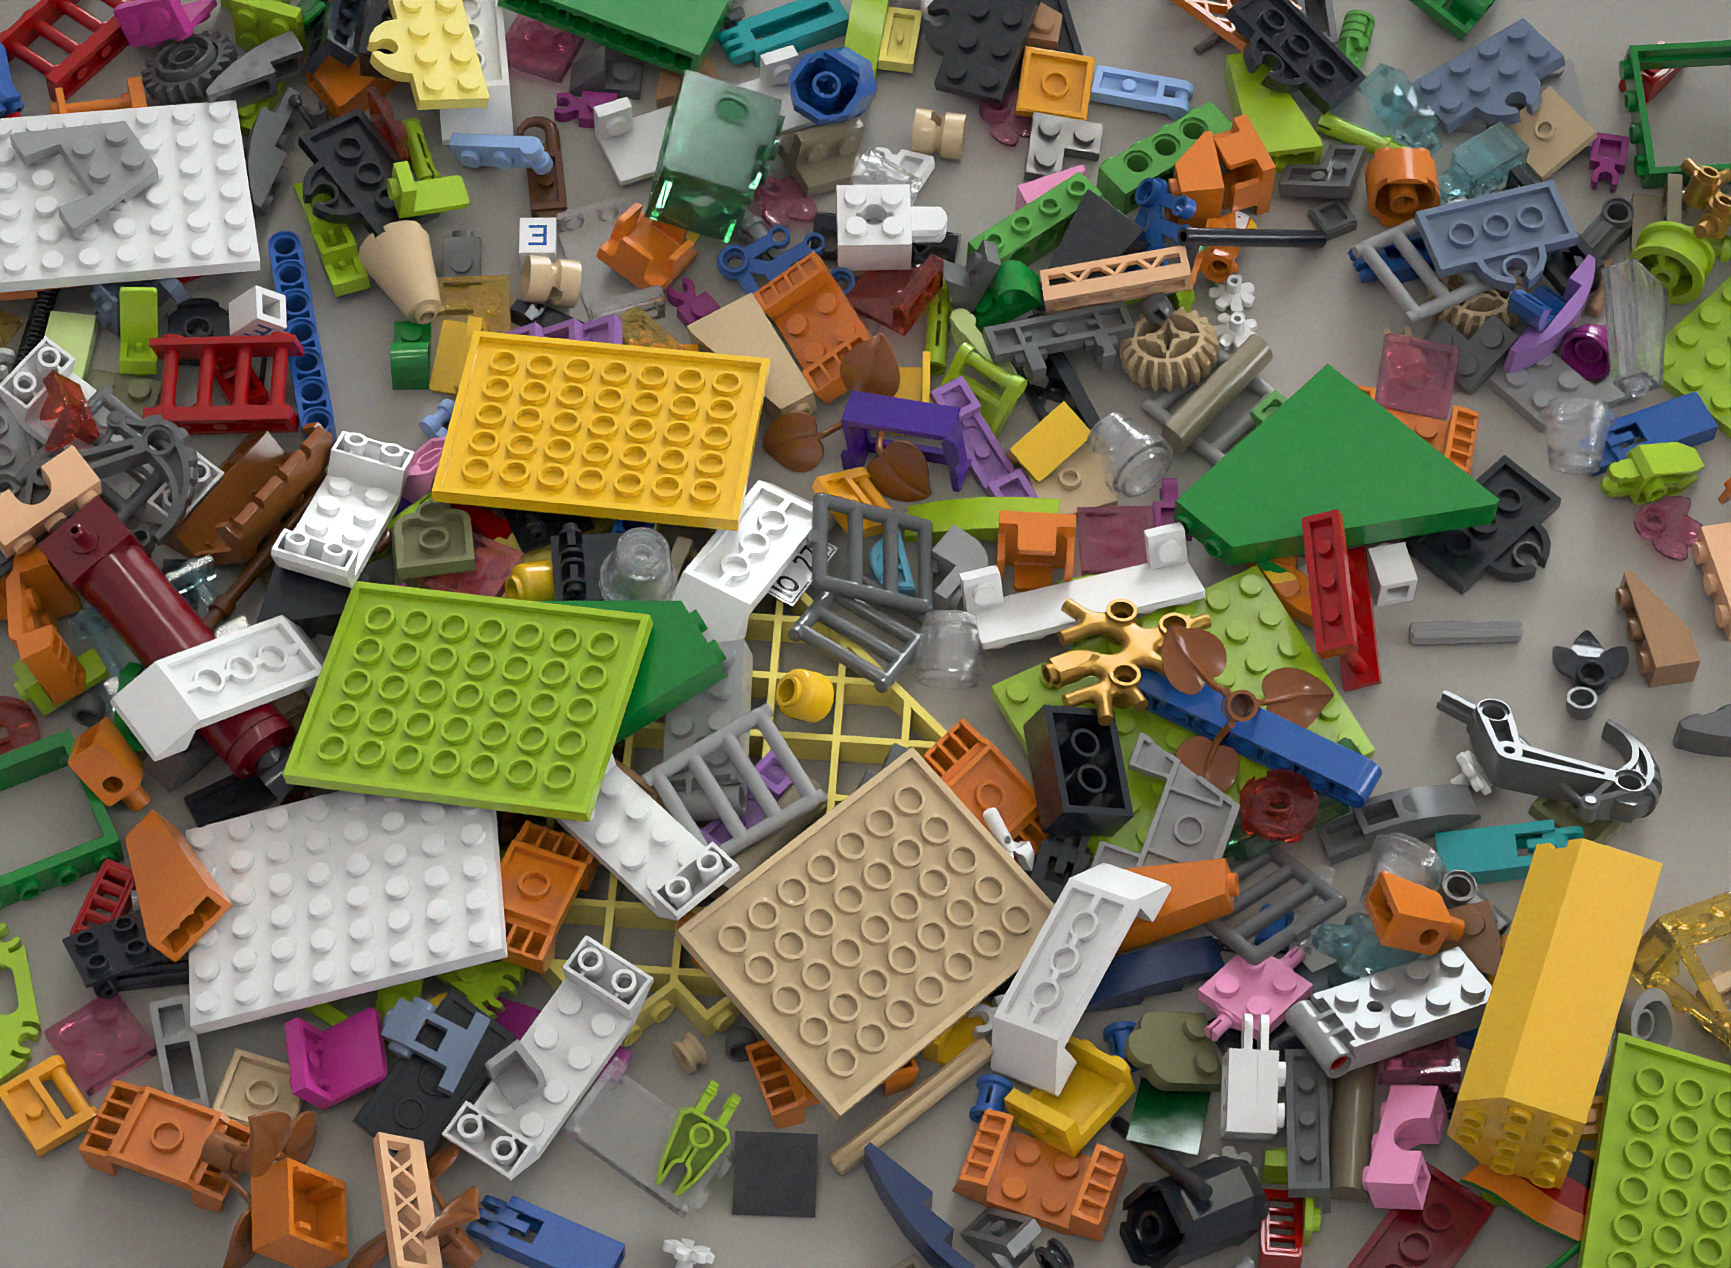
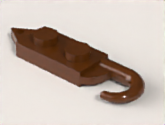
M533 116L520 123L516 136H523L524 132L531 127L543 129L546 142L542 144L544 151L549 154L553 161V167L548 173L538 175L532 168H527L531 218H556L558 225L563 216H568L559 130L550 119L543 116Z

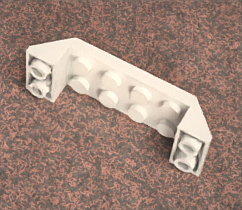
M462 0L490 99L487 108L439 109L443 145H449L453 133L514 136L503 9L497 6L498 0Z
M46 336L0 383V396L26 432L43 445L97 391L73 373L75 358ZM103 406L89 420L103 434L108 429L107 416L110 411ZM77 433L63 448L66 450L73 445L77 451L95 446ZM113 434L110 440L117 442L125 439L121 435ZM197 451L198 464L194 469L199 473L198 482L194 486L195 495L191 505L186 509L184 519L225 474ZM150 464L142 465L151 474L155 471ZM125 471L101 479L125 500L141 485ZM166 481L135 513L141 520L161 525L166 521L172 504V494Z
M342 431L331 449L327 476L294 531L283 529L272 547L271 556L277 566L353 588L398 508L415 452L404 449L397 444H386L366 438L360 433Z
M758 480L744 498L738 531L718 529L683 571L670 601H682L689 613L695 609L697 610L708 630L702 633L708 643L714 639L717 643L744 639L750 613L806 545L807 534L812 529L813 503L774 484ZM828 511L829 532L837 522L830 511Z
M280 615L155 661L111 699L110 703L153 761L156 762L187 750L197 729L302 689L311 699L325 658L300 626L285 616Z
M613 753L611 754L590 822L555 818L565 830L659 918L679 920L740 870L739 865L713 841L706 847L702 845L616 765Z
M1102 863L1069 878L993 1016L992 1048L994 1052L991 1055L990 1069L994 1073L1056 1097L1060 1095L1077 1063L1065 1049L1069 1038L1135 917L1154 922L1172 889L1169 884L1107 863Z
M585 935L562 967L565 974L564 981L520 1040L542 1069L547 1086L513 1110L494 1084L490 1082L474 1105L465 1101L442 1133L443 1137L510 1181L540 1158L633 1028L654 981L652 976Z

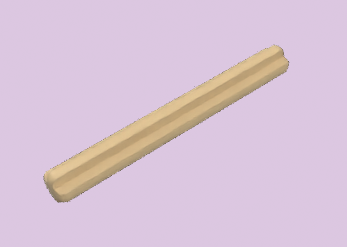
M983 1038L977 1039L830 1155L829 1162L833 1169L840 1175H845L864 1160V1147L869 1142L877 1148L882 1146L990 1061L991 1055L994 1052L991 1045Z

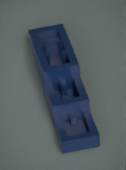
M1213 936L1176 941L1113 958L1084 1013L1140 1005L1146 996L1181 991L1186 982L1210 979L1225 966Z
M869 1142L864 1147V1167L880 1200L904 1236L932 1268H975L971 1262L952 1248L954 1228L931 1211L933 1192L874 1144Z

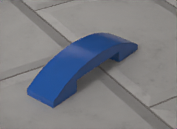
M1542 285L1537 286L1532 295L1522 289L1514 290L1509 296L1508 311L1543 333L1568 302L1560 294Z

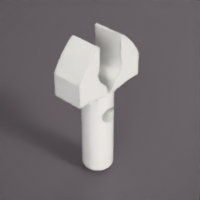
M995 807L985 810L983 818L993 837L1013 859L1014 855H1016L1023 870H1032L1034 850L1030 842H1014L998 810Z

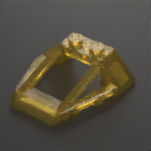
M1731 891L1660 916L1641 937L1631 973L1645 990L1660 988L1668 995L1674 1009L1682 1014L1688 1011L1703 1021V1028L1731 1046V1011L1693 947L1731 934ZM1679 957L1708 1006L1672 979L1679 976Z

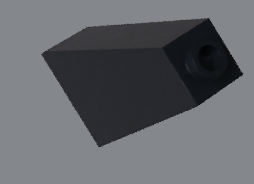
M1088 189L1083 195L1048 269L1140 253L1148 245L1145 230L1092 190ZM1101 271L1092 272L1087 279L1103 277L1108 275ZM1065 277L1049 280L1050 286L1071 282ZM1041 282L1040 287L1043 305L1033 309L1032 311L1033 315L1041 312L1043 316L1047 315V311L1045 307Z

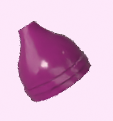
M1585 324L1574 328L1562 342L1560 352L1562 360L1585 380H1599L1605 377L1614 367L1618 354V345L1616 338L1612 334V329L1608 325Z

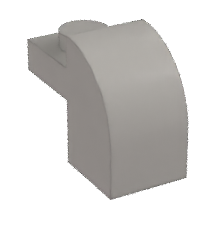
M955 525L949 529L931 550L933 559L938 560L937 576L944 579L934 591L933 612L938 611L942 613L944 619L954 609L960 610L964 606L959 574L988 567V556L982 544Z

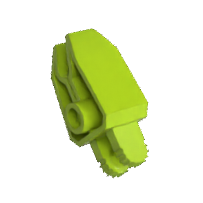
M1678 442L1642 444L1627 452L1624 460L1615 461L1609 465L1606 473L1608 476L1602 479L1599 488H1601L1600 491L1606 497L1615 498V496L1629 495L1633 503L1642 505L1681 494L1699 479L1697 473L1703 470L1705 466L1696 449Z
M712 1079L704 1088L694 1107L688 1105L678 1108L658 1158L655 1183L659 1186L674 1164L684 1163L685 1165L684 1172L673 1190V1194L676 1196L681 1195L694 1185L731 1142L729 1129L726 1125L736 1110L741 1097L732 1093L724 1102L716 1120L704 1114L707 1106L718 1092L719 1084Z

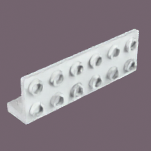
M791 45L760 55V78L637 117H633L632 105L628 97L595 106V136L619 184L624 186L816 125L793 109L787 81L789 75L798 64V53L794 46Z
M1181 522L1144 530L1147 563L1018 594L1003 597L1000 572L996 565L960 573L964 611L982 649H1001L1011 643L1024 640H1039L1046 635L1054 634L1060 630L1077 625L1078 621L1061 611L1063 603L1068 598L1094 612H1106V607L1112 600L1127 599L1136 605L1137 614H1149L1159 608L1172 605H1187L1194 600L1204 598L1205 589L1188 562L1185 529Z

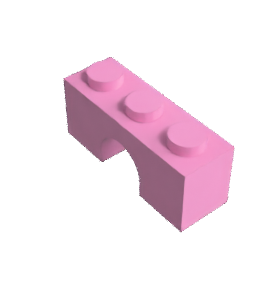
M1391 1085L1387 1101L1382 1102L1380 1107V1128L1378 1133L1373 1135L1371 1141L1372 1157L1370 1165L1365 1166L1362 1175L1363 1188L1369 1192L1375 1208L1423 1210L1431 1176L1422 1151L1409 1150L1421 1144H1440L1448 1112L1438 1086Z

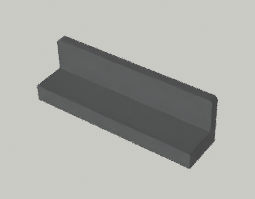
M1285 1049L1288 1198L1322 1197V1213H1331L1327 1075L1307 1049Z

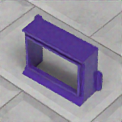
M852 390L841 418L848 449L843 450L840 455L843 469L864 467L869 452L877 454L875 450L877 438L871 437L869 429L942 441V448L919 444L914 445L920 449L927 462L948 465L952 489L955 492H960L972 459H967L959 418L960 408ZM883 439V449L894 440Z

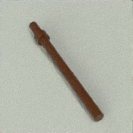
M327 473L311 488L303 501L291 512L224 594L217 595L209 605V612L203 618V621L212 632L221 621L226 622L236 610V603L273 560L271 550L283 529L294 531Z

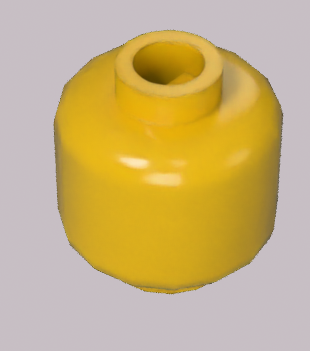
M542 559L515 565L510 572V576H507L505 581L507 598L526 601H555L552 563Z
M793 669L786 673L776 687L775 694L778 707L784 715L791 719L807 723H817L826 717L834 702V689L831 681L823 674L814 671Z

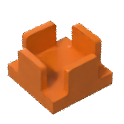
M1247 114L1234 117L1230 130L1213 135L1218 161L1223 160L1226 167L1232 172L1222 175L1224 183L1222 209L1230 208L1232 212L1251 207L1257 216L1269 212L1276 166Z
M636 202L617 219L611 237L599 248L596 257L654 299L695 262L698 252L693 249L695 243L689 239L685 242L691 225L686 218L662 203L657 208L654 219L641 211L643 206Z
M1000 510L996 566L1000 572L1001 579H1003L1004 566H1013V589L1016 592H1026L1052 586L1053 569H1064V582L1072 581L1076 515Z

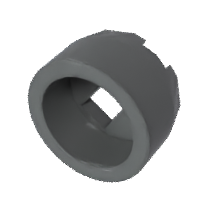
M1156 293L1150 296L1141 306L1142 314L1151 324L1164 325V320L1167 317L1169 319L1173 317L1174 309L1172 303L1164 293Z
M1582 686L1568 691L1566 708L1572 718L1585 721L1593 716L1597 709L1598 701L1595 691Z
M87 693L82 695L75 704L72 717L79 724L92 727L105 717V702L101 696Z
M739 1026L733 1028L727 1034L725 1048L726 1055L730 1060L736 1062L749 1061L745 1046L758 1042L754 1032L748 1027Z

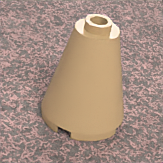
M402 220L383 226L384 233L376 238L372 233L364 240L358 254L361 265L408 321L419 324L430 323L437 317L442 305L429 235L421 227L420 223L416 221Z

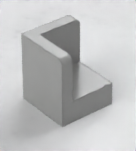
M518 1039L485 1063L490 1081L513 1110L547 1086L542 1069Z

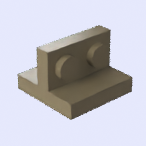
M858 116L848 121L820 125L775 138L773 147L806 197L835 190L837 185H854L869 181L871 170L858 152L865 127Z
M1668 173L1662 196L1633 193L1631 203L1634 207V217L1630 231L1629 255L1636 248L1640 232L1651 223L1672 221L1686 226H1697V222L1705 210L1693 208L1683 200L1682 197L1685 190H1682V175Z

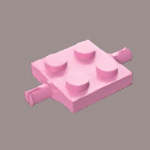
M1293 946L1281 959L1271 956L1255 966L1249 964L1238 954L1234 956L1198 989V1000L1214 1010L1218 1016L1204 1028L1206 1036L1209 1039L1212 1036V1041H1217L1229 1028L1242 1031L1243 1013H1251L1253 1015L1254 1039L1257 1040L1260 1014L1269 1015V1034L1285 1020V1015L1292 1005L1299 1001L1307 1000L1312 995L1313 984L1293 971L1300 962L1305 960L1306 955L1301 948L1298 950V946Z

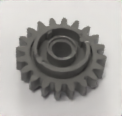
M207 30L202 32L201 35L193 33L182 41L164 44V48L160 52H154L155 60L146 61L147 69L141 71L143 76L142 83L153 101L159 99L160 103L164 104L170 100L172 105H176L179 101H185L187 104L191 100L204 98L207 88L225 69L238 59L237 56L239 55L228 35L221 37L220 32L216 31L210 36Z

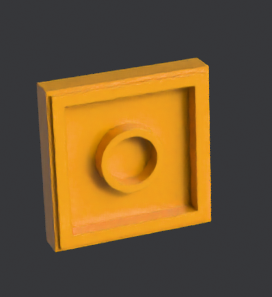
M1025 46L1015 115L1032 118L1033 112L1086 121L1095 57Z

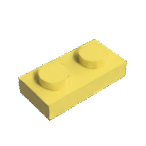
M888 6L878 58V69L913 74L923 11Z

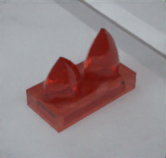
M52 370L43 379L48 395L43 402L39 419L49 421L58 418L48 435L44 449L46 451L60 449L77 438L90 445L100 436V433L80 384Z

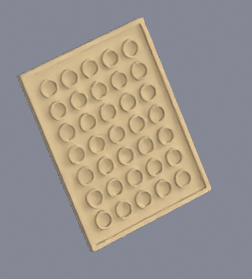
M911 747L676 931L674 936L837 1121L1018 972L1051 913L1054 903L920 754Z

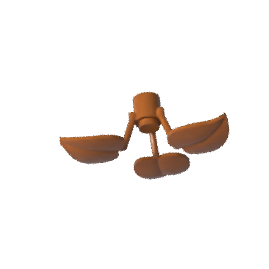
M877 333L870 339L856 345L845 354L841 361L840 375L844 385L850 392L853 390L890 397L896 395L900 385V371L894 350L884 333ZM802 411L788 412L777 418L768 427L763 438V446L765 451L783 467L795 472L810 471L821 462L824 456V446L819 439H823L840 430L842 423L840 421L821 432H817V423L811 414ZM878 430L875 450L879 456L872 459L867 466V471L871 475L870 481L881 494L893 500L913 502L928 498L932 491L929 484V468L923 453L916 445L902 440L893 441L883 449L884 431Z
M1176 625L1169 627L1165 634L1161 649L1163 671L1169 683L1176 690L1186 695L1197 694L1207 684L1211 689L1223 696L1220 708L1223 716L1227 719L1226 724L1215 736L1213 742L1204 736L1191 737L1177 748L1174 756L1181 760L1180 763L1197 776L1201 775L1223 793L1235 781L1240 763L1236 750L1229 746L1220 745L1226 734L1235 727L1237 722L1252 719L1257 713L1258 707L1267 705V711L1303 728H1307L1316 720L1323 708L1334 696V692L1318 677L1291 667L1273 670L1264 677L1261 685L1265 696L1263 699H1256L1255 695L1248 690L1231 692L1227 687H1222L1212 680V678L1222 674L1227 662L1226 650L1220 639L1203 629L1186 628Z
M309 1110L302 1112L292 1122L288 1114L280 1111H267L248 1116L250 1127L249 1145L219 1131H214L206 1139L201 1151V1160L222 1170L219 1178L227 1181L249 1205V1209L242 1212L234 1227L223 1268H241L256 1254V1252L252 1251L251 1194L233 1175L236 1173L243 1174L247 1170L250 1176L254 1178L260 1177L269 1170L274 1160L280 1161L287 1157L306 1165L316 1141L318 1116L315 1112Z
M451 1142L426 1161L431 1194L442 1212L426 1227L423 1237L429 1240L438 1235L441 1259L450 1268H471L481 1257L482 1251L459 1225L480 1219L478 1209L479 1189L476 1186H471L446 1204L436 1187L438 1175L446 1171L453 1164L461 1151L460 1147ZM386 1230L365 1243L355 1253L346 1268H372L383 1259L389 1251Z

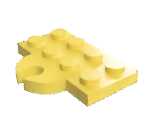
M388 0L393 20L384 21L376 26L370 35L367 51L372 52L370 58L371 65L383 76L395 81L409 82L417 110L487 108L490 98L462 0ZM388 49L394 54H384L376 50Z

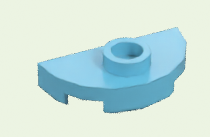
M898 528V593L915 597V586ZM883 534L882 538L871 548L869 554L870 573L873 579L883 584Z

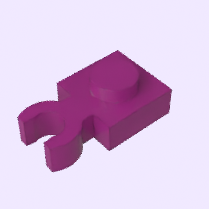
M582 90L581 98H575L566 92L557 93V106H565L566 108H555L554 118L558 122H569L573 119H578L579 127L594 128V107L617 100L618 93Z
M1597 132L1598 137L1593 140L1588 169H1594L1590 187L1592 190H1596L1598 181L1607 180L1611 184L1610 192L1615 193L1619 182L1618 173L1624 174L1630 137Z
M685 277L682 279L684 293L675 292L671 286L667 288V299L671 305L677 307V318L686 328L687 325L721 308L707 291L697 296L695 285L689 278Z

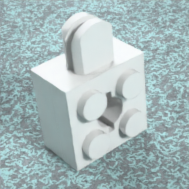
M910 184L837 185L838 268L843 267L850 271L911 270L912 243L942 242L947 232L946 212L940 206L911 207ZM871 218L880 219V221H878V220H870V221H867V222H866V220L871 219Z
M1243 1013L1241 1049L1229 1048L1222 1058L1219 1140L1269 1142L1276 1135V1132H1279L1280 1128L1284 1127L1285 1105L1284 1103H1277L1278 1091H1281V1087L1285 1086L1286 1062H1279V1051L1269 1050L1268 1014H1260L1257 1050L1252 1049L1253 1015L1251 1013Z

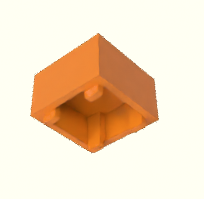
M288 1157L272 1164L264 1175L256 1178L251 1176L253 1252L294 1268H327L348 1258L345 1181Z

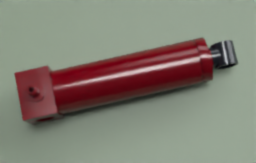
M98 495L37 545L66 581L96 609L145 669L157 660L217 639V636L150 559L152 557L151 554ZM272 701L197 729L237 778L247 779L258 775L280 802H283L301 787V785L286 784L282 775L291 753L289 747L295 739L296 731Z

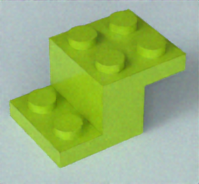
M220 0L221 6L232 11L237 46L250 51L274 37L293 30L303 49L304 59L306 58L307 48L301 8L290 5L289 0Z

